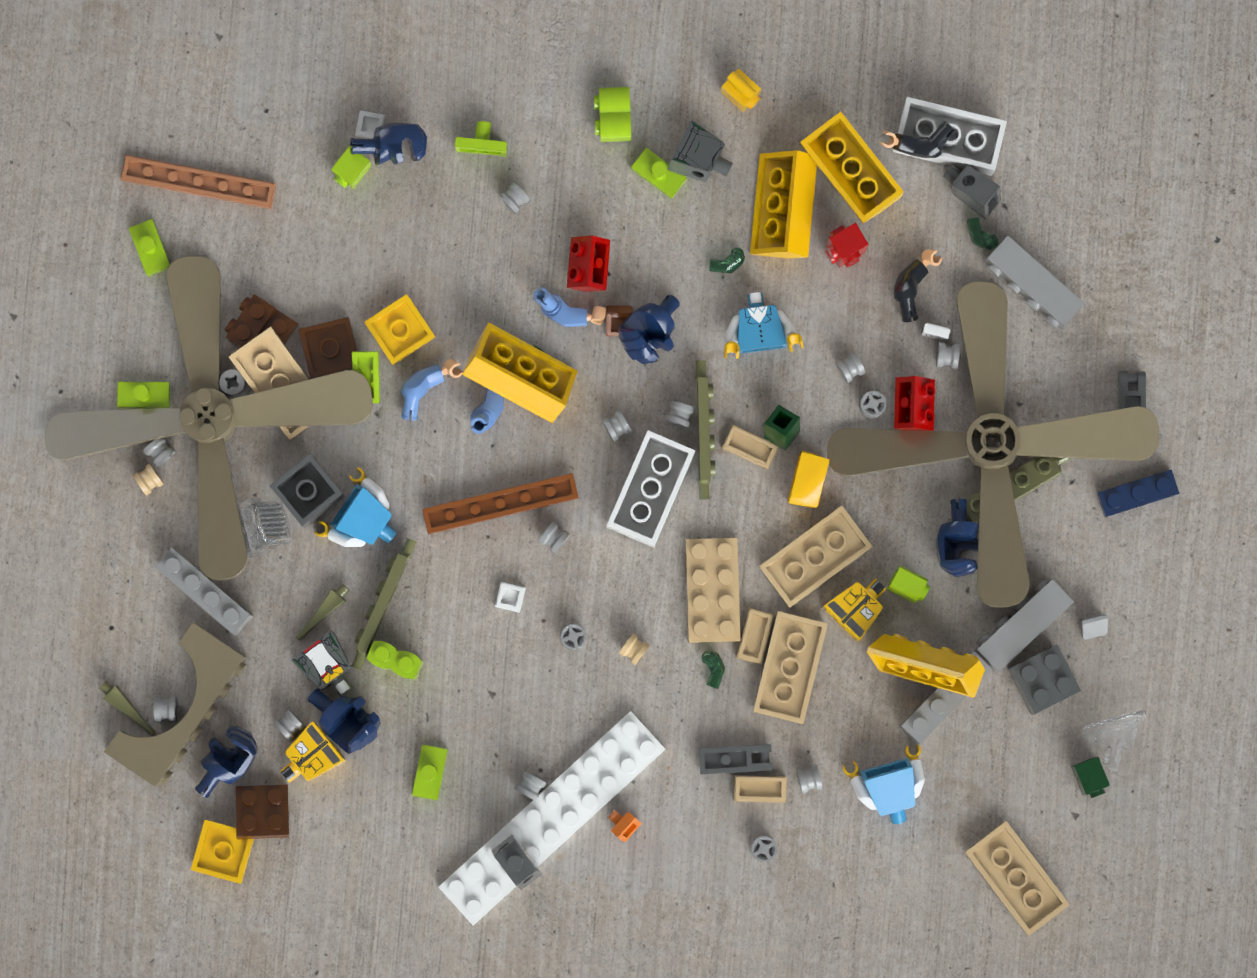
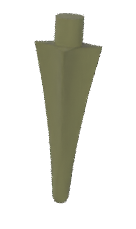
M344 584L337 590H330L313 617L297 635V640H302L317 624L347 602L344 597L350 590Z
M105 681L99 687L106 695L103 698L105 701L134 720L150 735L155 734L154 729L136 711L118 685L113 688Z

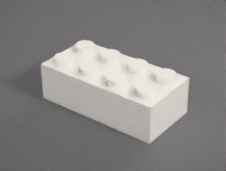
M910 97L906 98L897 131L898 134L917 138H929L943 121L950 124L956 132L941 148L942 154L937 158L911 156L894 149L893 152L948 166L953 165L960 169H964L968 165L981 174L993 175L1007 121Z
M648 430L607 523V528L654 548L694 457L695 450Z

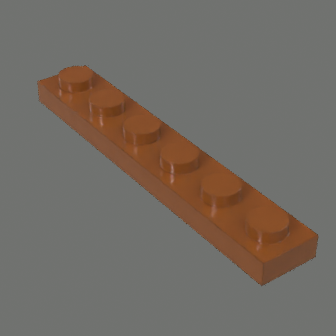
M573 473L424 508L422 511L427 533L430 535L576 500L579 497Z

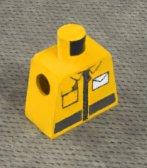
M874 579L866 588L859 582H856L822 608L858 642L883 609V606L876 599L886 588L877 579Z
M312 721L285 751L291 762L281 769L280 772L289 783L300 774L307 781H311L343 763L346 759L318 724Z

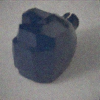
M389 123L377 127L374 131L373 139L351 138L350 146L353 147L350 148V153L373 154L375 165L383 164L390 159L393 164H399L404 162L402 141L407 140L410 144L411 159L413 161H420L426 154L427 136L418 124Z
M667 295L659 306L655 303L641 306L619 326V339L624 350L632 360H637L642 364L653 363L659 358L655 351L656 349L661 348L667 352L672 350L674 344L670 335L675 328V323L671 315L680 306V302L675 296Z
M956 499L950 500L952 522L941 524L936 538V550L940 567L948 574L960 577L973 574L977 570L976 560L961 559L960 554L968 550L978 552L977 534L979 524L967 521L966 499H958V502H956Z
M319 688L309 695L308 702L323 713L319 720L320 727L347 754L361 750L378 736L377 730L381 724L380 718L375 712L368 714L364 711L363 706L366 700L362 696L352 699L341 696L333 702Z
M230 726L226 730L225 735L236 745L233 749L225 747L216 737L209 741L210 752L201 760V764L207 770V773L195 787V790L200 795L204 792L203 796L208 798L220 780L224 783L232 784L244 776L258 752L255 738L251 732L238 726Z

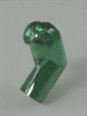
M979 217L967 220L973 244L984 250H991L997 247L999 242L997 236L982 231Z
M733 248L731 254L724 260L710 259L709 271L728 274L735 272L744 263V251L741 248Z
M707 650L701 656L702 662L707 664L711 671L706 685L718 689L725 671V665L717 652Z

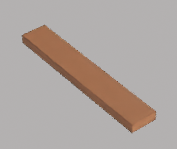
M125 155L120 178L124 182L271 210L277 186L276 183L130 155Z

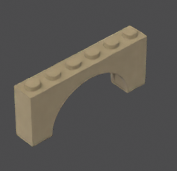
M192 622L178 643L191 657L197 675L196 694L187 714L173 728L153 737H135L119 730L104 751V753L154 787H159L161 784L165 786L173 775V772L170 770L176 762L180 764L188 753L185 748L189 742H195L203 731L200 726L204 720L207 719L209 721L218 709L215 704L220 697L224 699L232 688L230 682L234 676L239 677L247 666L244 663L247 657L194 622Z

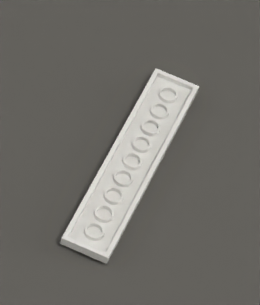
M630 711L539 794L537 801L533 800L445 880L439 886V889L474 926L516 887L493 856L492 849L513 835L536 867H538L666 749Z

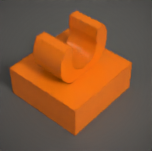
M614 810L608 817L615 824L611 832L624 843L642 824L629 812L622 817Z

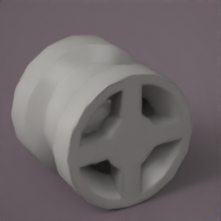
M515 182L509 185V189L506 192H501L498 195L500 200L514 214L519 212V207L522 204H527L530 201L527 194Z
M939 342L936 367L942 368L945 365L950 366L952 369H957L960 344L954 343L951 346L946 345L944 342Z
M854 351L850 352L847 358L835 361L846 383L851 382L856 375L862 376L866 373Z
M227 370L220 377L219 385L221 390L228 396L238 397L246 391L247 382L239 371Z
M869 391L864 394L859 404L861 413L867 418L879 417L886 408V399L883 394L878 391Z
M671 401L669 405L671 410L666 415L665 421L679 427L689 428V417L694 413L695 408L684 403Z
M620 410L616 411L611 418L605 417L601 420L613 442L617 441L620 435L632 432Z
M165 437L153 440L143 450L146 456H150L153 459V464L156 468L167 462L176 453L173 447H169L166 444Z
M553 521L538 542L542 545L546 544L550 547L551 552L556 554L570 533L560 530L558 524Z
M569 624L561 631V642L569 650H578L586 642V632L580 625Z
M155 696L153 709L155 722H161L163 719H168L170 722L177 721L178 701L176 696H171L169 699Z
M290 709L285 711L284 717L281 720H276L273 723L290 742L295 738V734L298 731H303L306 728Z
M817 764L811 765L809 769L805 770L803 768L796 769L802 794L808 793L810 789L814 788L816 790L823 789Z
M524 771L521 783L517 784L514 789L537 801L539 798L538 793L541 788L545 787L546 782Z
M768 836L757 837L751 844L752 856L761 862L771 861L777 853L776 842Z

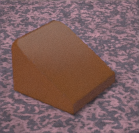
M606 306V336H619L618 328L632 314V306Z

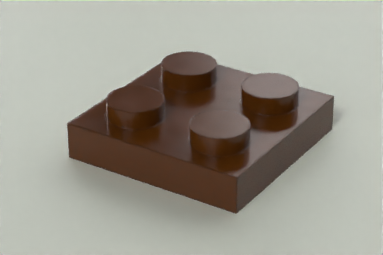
M349 317L299 329L310 379L352 370V352L357 351Z
M288 784L236 786L237 840L289 838Z

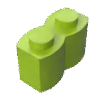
M630 87L599 88V95H594V110H600V120H595V135H600L601 142L631 141Z
M900 565L895 570L886 589L915 603L918 600H924L930 586L927 585V578Z
M374 641L367 656L368 661L373 665L386 670L392 669L397 675L411 680L417 679L424 663L415 654L407 651H398L394 646L383 641Z

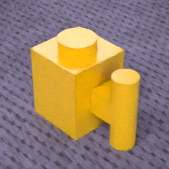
M739 68L731 72L727 77L728 80L721 86V93L742 112L747 108L753 109L761 100L759 97L761 88Z

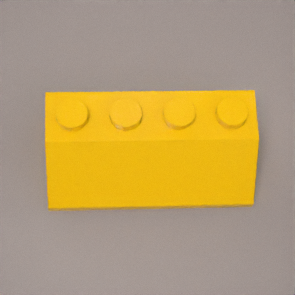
M841 111L800 142L862 223L877 216L902 197L904 191Z
M794 150L761 153L759 155L750 254L789 259L808 257L817 164L808 153Z
M488 322L468 358L462 375L553 423L567 404L578 371Z
M883 634L867 649L868 655L880 672L972 698L975 697L985 672L979 658L972 654L959 655L950 648H934L929 643L921 640L912 642L899 634H893V636Z

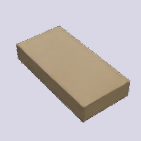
M732 425L722 446V449L767 470L779 448L772 442L735 425Z
M749 608L737 659L762 665L774 614Z
M734 775V801L786 803L787 777Z

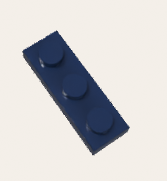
M1171 469L1098 492L1097 496L1106 518L1180 493Z

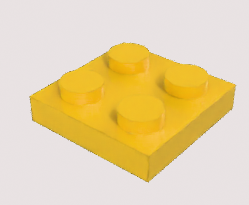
M407 294L364 322L392 365H395L436 338Z
M205 819L190 870L242 884L254 839L237 840L235 827Z

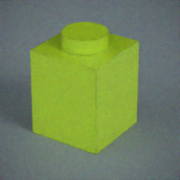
M349 146L333 166L331 172L335 176L333 180L341 187L346 188L348 185L354 189L372 165L370 160L363 155L351 154L350 148L352 147Z

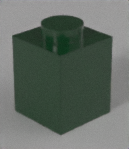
M780 405L775 408L764 423V438L785 451L800 433V417Z
M1093 757L1071 766L1082 795L1089 794L1091 798L1106 793L1104 788L1110 786L1099 757Z

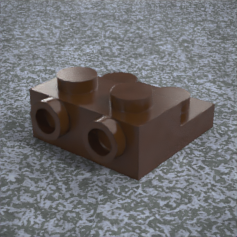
M253 294L251 299L246 297L239 307L242 313L237 320L234 318L230 320L225 331L228 333L226 338L241 348L272 326L286 345L299 324Z

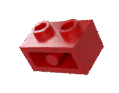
M855 222L847 228L842 225L830 232L831 235L828 237L825 254L831 264L836 263L838 268L844 265L846 268H849L860 261L859 258L866 252L869 244Z
M593 235L571 237L567 288L583 292L606 291L610 239Z
M919 376L895 377L894 429L934 431L935 379Z

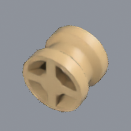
M150 463L145 466V470L142 472H135L133 474L135 481L146 496L151 494L153 488L164 485L162 479Z
M633 633L619 654L627 656L631 659V663L636 665L650 644L641 642L638 636Z

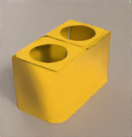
M803 450L799 453L787 503L814 509L818 507L830 459Z

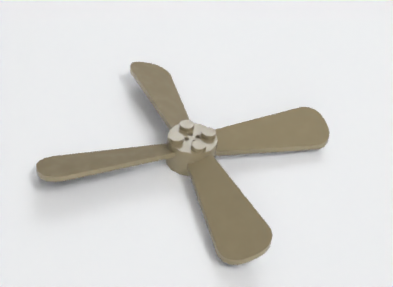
M182 257L170 264L167 269L166 279L191 394L185 398L180 408L72 411L56 414L46 425L45 445L52 457L59 460H71L187 433L198 443L199 566L206 577L221 581L240 575L248 563V551L225 442L234 435L239 427L357 425L364 422L370 416L373 409V398L367 379L357 371L345 370L229 400L220 392L221 275L218 267L205 257Z
M976 281L964 285L957 297V307L977 412V419L972 422L968 431L844 428L837 430L829 438L827 458L830 459L829 466L835 473L851 477L968 457L976 467L981 469L977 593L984 604L990 607L1001 608L1019 604L1025 599L1030 586L1008 466L1013 463L1016 456L1142 461L1152 456L1158 447L1159 425L1152 411L1145 407L1135 406L1017 427L1010 418L1004 416L1007 297L1002 288L995 283ZM989 437H995L994 441H990Z

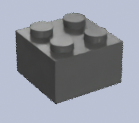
M311 454L270 485L303 528L308 527L345 497Z
M1057 644L1008 668L1031 715H1035L1081 691Z

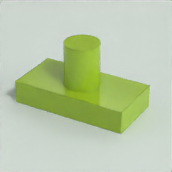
M485 121L476 122L475 138L456 137L455 140L456 152L507 157L508 145L505 141L490 140L491 123Z
M645 148L631 167L632 171L671 200L687 180L686 176L667 170L669 164L648 148Z
M150 219L128 228L146 275L149 277L167 270L170 262L154 220Z
M353 351L352 370L357 371L367 379L371 387L373 403H380L379 351Z
M118 382L117 408H170V382Z
M422 744L412 796L438 801L448 749Z

